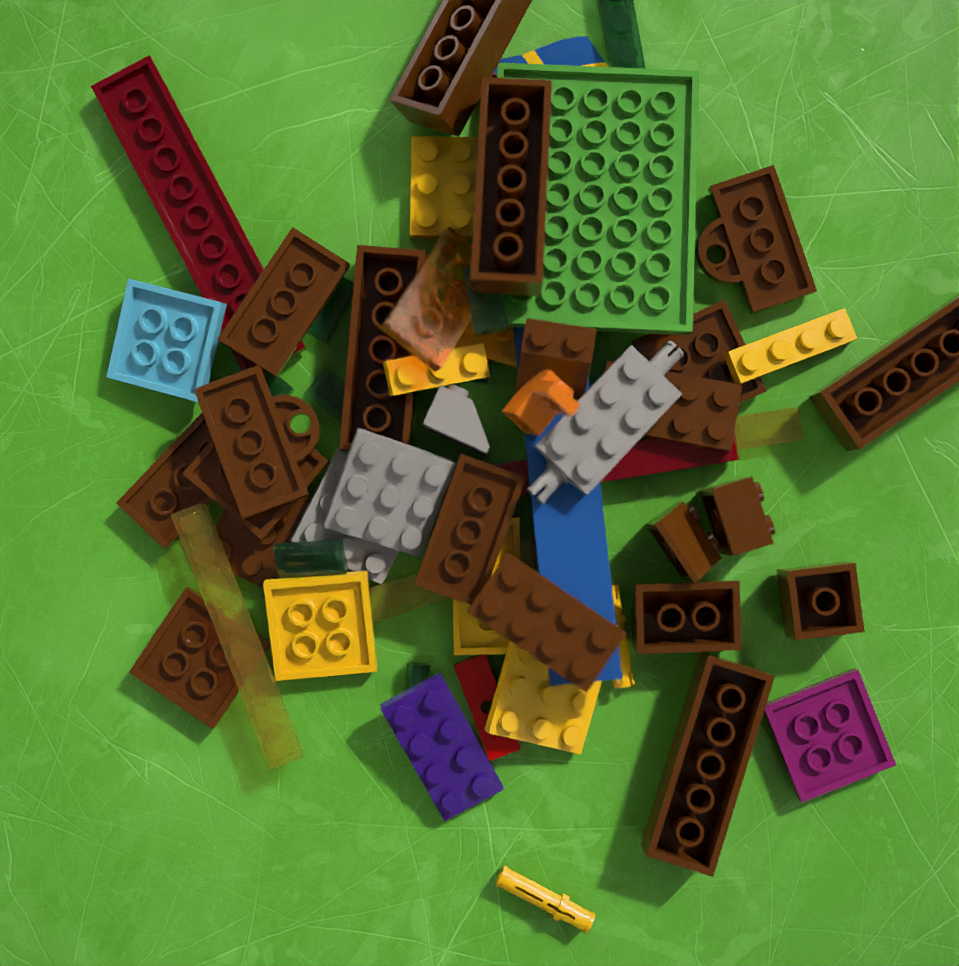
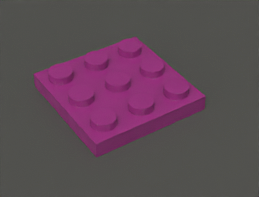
M850 669L771 700L766 704L764 715L800 802H805L896 766L858 669Z

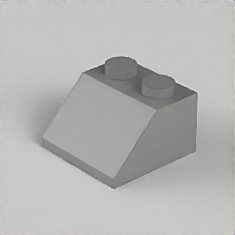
M450 384L448 389L440 386L423 422L425 428L487 456L489 444L474 403L469 399V392L453 384Z

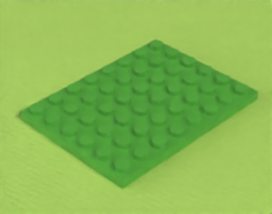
M498 63L497 78L552 80L543 283L541 296L485 294L484 326L525 328L526 318L593 328L597 329L596 331L690 336L693 332L699 71Z

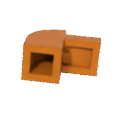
M545 370L523 385L502 412L526 434L540 436L557 414L572 416L580 407V404L572 398L574 392L570 387L563 383L551 370Z

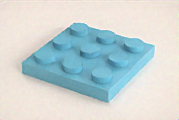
M128 279L106 377L198 402L194 388L209 383L227 304Z

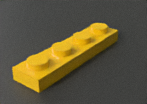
M843 308L731 350L723 355L734 383L742 384L857 339L846 309Z

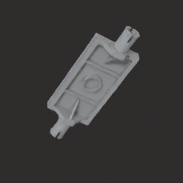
M668 340L650 361H647L631 345L577 401L580 407L572 416L564 415L534 446L548 462L545 472L527 488L528 493L533 496L544 487V490L535 498L536 501L544 505L546 500L562 483L567 484L568 482L574 485L583 495H588L682 395L664 376L684 356L683 351L678 348L668 357V354L677 346L674 342Z

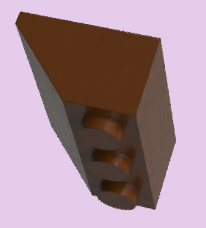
M740 581L634 584L631 609L632 647L637 654L742 650Z

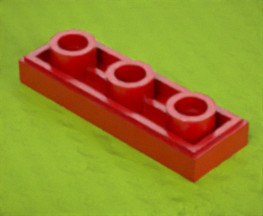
M476 655L455 663L453 666L489 761L521 750L518 740L490 734L484 730L490 710H483L481 704L484 701L492 702L497 688V682L487 656Z

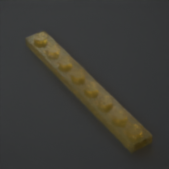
M206 502L171 514L269 769L273 770L304 756L303 750Z

